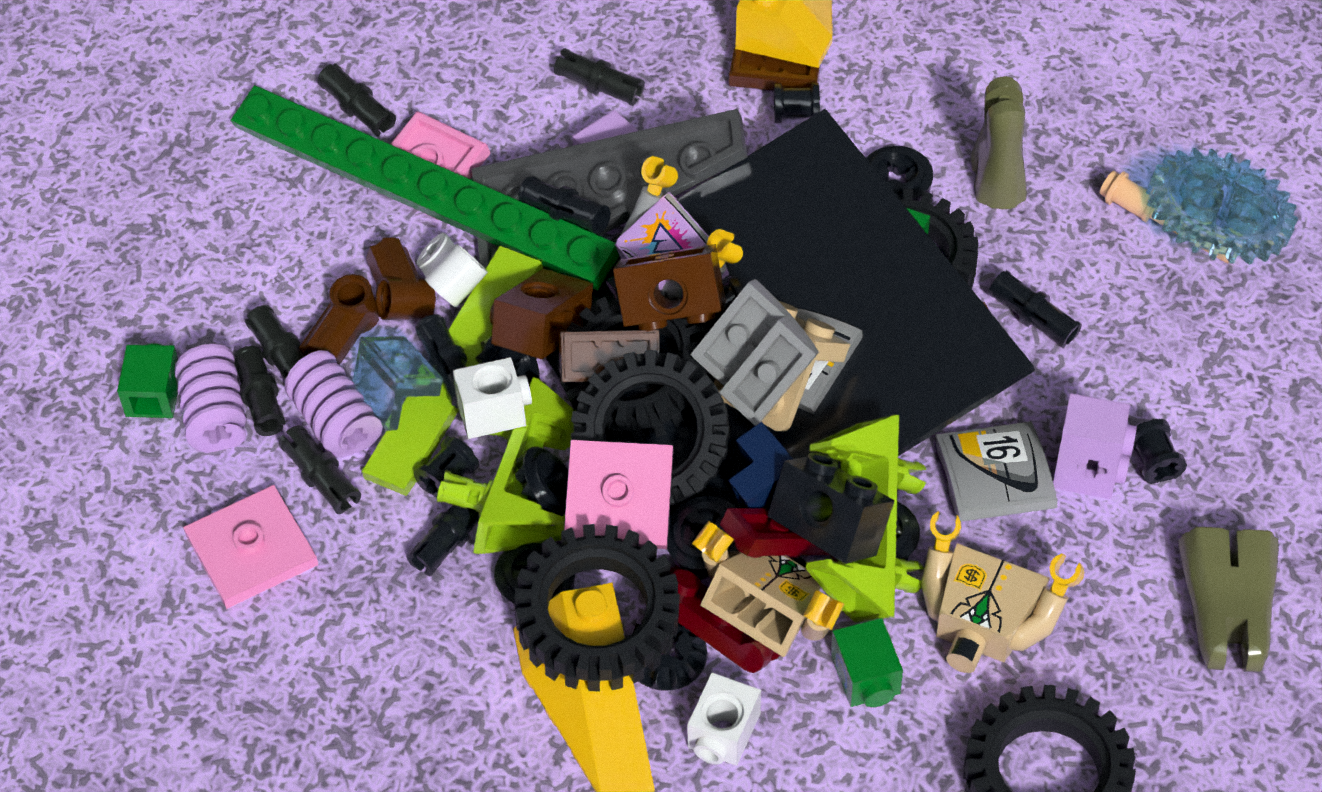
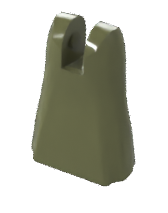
M1007 76L995 78L986 87L984 123L970 155L972 171L976 174L974 181L976 200L990 208L1002 210L1015 208L1019 203L1027 199L1023 159V134L1026 115L1025 107L1023 106V93L1020 84Z
M1195 527L1189 532L1184 533L1178 540L1183 575L1192 603L1197 640L1208 669L1224 670L1227 658V643L1241 644L1242 670L1244 672H1261L1266 663L1271 642L1272 604L1279 554V539L1271 531L1238 530L1231 549L1229 530L1224 528Z

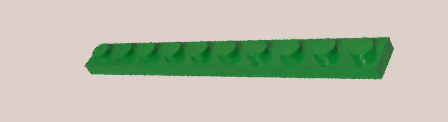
M253 86L230 120L236 128L295 156L496 246H502L542 262L543 267L554 272L593 283V289L597 291L620 256L615 242L562 219L556 221L550 218V215L544 211L258 86Z

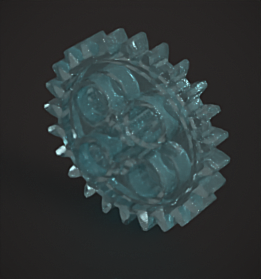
M1192 148L1189 156L1178 150L1174 158L1165 156L1162 164L1156 165L1146 193L1150 195L1146 204L1149 207L1155 208L1152 218L1165 220L1162 227L1163 232L1176 231L1178 236L1175 242L1183 243L1190 241L1193 243L1192 252L1194 253L1199 252L1202 248L1209 250V256L1212 260H1215L1218 254H1224L1230 264H1234L1237 256H1240L1248 265L1253 263L1255 256L1264 262L1268 261L1271 254L1278 256L1282 248L1287 246L1298 220V217L1293 215L1297 208L1296 205L1287 202L1291 195L1290 192L1277 190L1280 181L1278 179L1266 180L1264 178L1266 169L1262 168L1255 171L1250 169V160L1248 159L1243 160L1241 163L1234 162V157L1230 152L1226 154L1225 158H1220L1214 149H1209L1207 156H1203L1196 148ZM1225 184L1227 186V193L1222 204V200L1224 198V191L1222 190V188ZM1221 207V211L1219 214V219L1221 220V223L1218 227L1216 225V219L1219 209Z

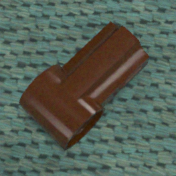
M383 238L376 245L370 246L366 261L377 285L376 308L379 317L383 320L420 321L426 316L433 315L436 303L435 290L425 281V278L419 277L407 247L401 245L399 238Z
M355 274L345 275L332 284L329 291L331 302L299 346L304 357L318 350L329 351L335 356L337 364L340 365L359 336L377 325L379 315L372 287L366 278Z

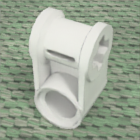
M441 233L433 238L423 249L417 260V265L426 277L425 281L454 307H457L488 273L472 255L460 245H455L452 239L445 233Z

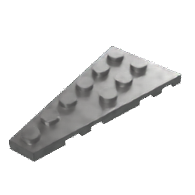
M734 109L472 168L473 181L518 201L520 186L529 176H534L558 188L568 186L576 189L579 196L601 205H607L610 208L611 216L608 226L602 233L596 234L601 236L628 221L642 187L649 185L641 174L643 162L651 156L659 157L664 160V165L675 167L678 172L677 182L669 188H662L664 195L670 192L673 196L747 158L742 117L739 110ZM478 238L479 261L486 269L499 246Z

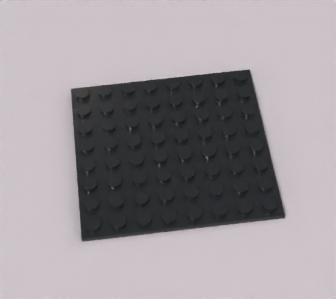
M826 108L751 153L747 158L730 166L676 199L708 236L715 230L722 229L733 233L735 237L731 243L742 247L743 257L739 262L734 264L725 262L729 275L722 279L723 285L728 283V277L736 275L742 288L748 282L756 279L778 301L798 309L831 317L862 330L863 337L814 414L798 408L792 425L787 431H775L766 426L793 459L807 457L809 453H820L828 456V454L817 451L811 452L810 444L855 424L895 414L899 415L898 456L1035 371L1034 365ZM621 234L617 235L610 241L616 243L617 239L621 236ZM620 256L598 291L593 289L591 312L595 316L601 312L596 301L602 297H606L610 307L618 304L617 299L607 286L606 280L614 276L613 268L621 259ZM702 322V328L704 330L705 335H707L708 331ZM659 333V339L666 344L670 353L678 355V347L675 342ZM558 348L545 358L559 378L560 372L557 368ZM724 403L729 414L728 423L730 426L726 459H723L719 467L720 471L715 479L712 478L707 483V488L701 493H696L688 498V501L701 496H715L729 501L736 508H740L728 480L747 467L736 440L754 428L755 425L737 409ZM684 409L681 414L685 423L677 429L671 420L662 423L667 433L663 436L656 437L651 427L645 429L646 440L635 441L631 431L627 432L625 441L615 440L609 430L606 435V442L673 445V471L688 459L695 446L698 434L697 419L695 414L692 415ZM837 461V467L841 469V462ZM682 504L670 505L669 518ZM692 529L696 536H698V534L701 532V530L697 532L696 530ZM686 568V571L695 574L700 581L709 576L707 569L704 574H701L696 569Z

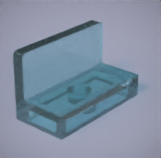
M405 336L360 337L353 376L355 389L361 392L364 402L371 406L374 416L381 420L382 426L387 431L397 430L404 397L440 396L443 378L429 365L428 361Z

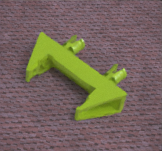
M533 377L529 386L532 404L524 406L526 426L489 434L491 436H501L507 440V447L495 479H490L488 483L482 484L475 482L474 479L456 475L446 470L444 481L440 483L437 502H445L466 509L471 508L476 510V512H480L473 553L486 554L513 550L527 543H542L550 537L554 541L561 540V531L565 528V515L560 516L545 511L541 505L527 500V496L521 494L523 490L522 484L515 477V473L519 470L516 459L526 450L538 446L565 451L567 448H570L571 433H574V423L571 422L572 413L575 410L538 378Z
M896 414L855 424L810 444L811 452L817 451L828 454L829 457L841 462V470L852 476H860L873 481L878 486L877 490L895 500L876 556L847 564L840 560L835 562L832 559L806 563V570L829 597L845 604L842 611L856 623L879 618H893L895 612V589L914 594L922 588V580L908 575L907 572L923 570V565L918 561L896 558L897 489L909 494L919 493L924 488L926 482L909 473L927 469L920 462H911L898 458L899 415Z

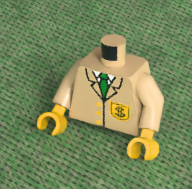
M939 511L936 512L930 520V529L936 537L934 546L928 547L921 586L927 613L933 620L938 622L936 637L952 643L946 657L947 663L960 672L972 673L975 671L982 654L1005 662L1013 650L1024 651L1048 637L1052 633L1069 598L1065 594L1067 588L1078 585L1084 578L1083 565L1079 563L1072 577L1062 579L1059 575V569L1064 563L1066 555L1059 554L1055 556L1049 567L1050 574L1054 579L1052 586L1049 587L1050 577L958 543L953 552L949 549L950 543L959 536L962 530L959 516H956L954 531L951 534L942 535L936 529L940 514Z
M708 521L692 542V545L702 551L708 575L712 579L702 600V607L782 657H785L789 652L800 628L802 635L812 641L820 640L825 637L829 630L832 631L845 604L819 591L820 585L806 570V561L800 557L787 556L753 558L746 556L740 551H727L734 539L712 522Z

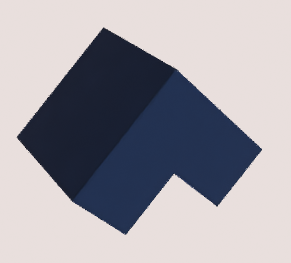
M760 422L736 440L747 467L728 481L740 508H770L784 461L793 459L767 427Z

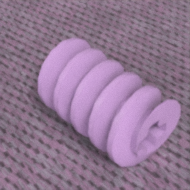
M204 344L188 350L180 356L174 370L177 380V391L180 395L179 403L183 411L182 420L186 427L185 437L190 446L204 453L237 447L247 438L246 432L243 429L246 423V415L242 409L243 400L239 394L240 384L236 379L238 373L234 365V354L230 348L220 344Z
M322 350L312 352L300 359L291 368L285 379L284 389L286 394L294 402L298 412L303 415L307 425L312 428L316 438L321 441L326 452H331L334 457L343 458L363 451L377 441L383 428L381 420L373 416L374 413L371 406L364 402L363 395L355 389L353 381L346 377L344 368L337 364L336 358L332 353Z

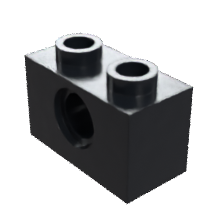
M809 453L807 457L784 461L767 517L845 564L876 556L895 500L877 490L878 486L873 481L860 476H852L837 467V461L827 455Z

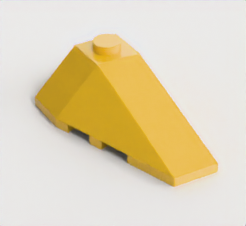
M832 0L739 1L736 14L735 49L816 68L820 67L832 44Z
M613 583L563 591L549 601V616L555 627L566 637L577 643L603 646L619 642L625 638ZM514 627L522 675L542 703L551 722L557 727L569 746L573 757L595 792H655L635 687L630 676L623 677V688L611 690L610 680L600 681V692L588 691V681L579 679L577 689L565 686V675L560 673L554 681L545 675L544 663L536 668L530 661L529 648L523 650L519 641V630L517 631V627Z

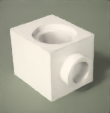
M511 357L453 370L457 404L468 439L526 426L524 406L532 404L531 392L526 375L517 377Z
M711 673L687 724L688 748L694 750V753L707 763L719 765L725 761L737 766L761 714V690ZM717 721H727L733 725L728 728H717L712 724Z

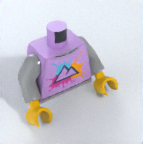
M651 156L643 162L641 174L649 185L642 187L625 228L616 241L615 246L620 258L626 259L716 244L722 279L728 276L729 272L725 262L734 264L743 257L742 247L731 243L734 240V234L717 229L708 236L670 192L666 195L662 192V188H669L677 182L678 172L675 167L664 165V160L659 157ZM612 276L606 280V284L617 299L615 278ZM667 279L659 282V290L666 292L669 300H672L674 297L679 299L683 297V289L676 281Z

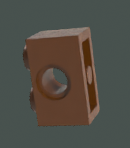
M716 244L620 259L613 268L624 327L638 325L639 331L657 330L668 325L667 320L686 317L687 323L690 324L702 323L715 319V312H721L726 303ZM667 279L676 281L683 289V297L679 300L666 299L660 293L659 282Z
M546 269L535 273L494 299L489 317L490 323L493 325L492 344L544 359L559 348V333L567 332L572 322L581 327L584 326L579 314L586 307L591 311L593 283Z

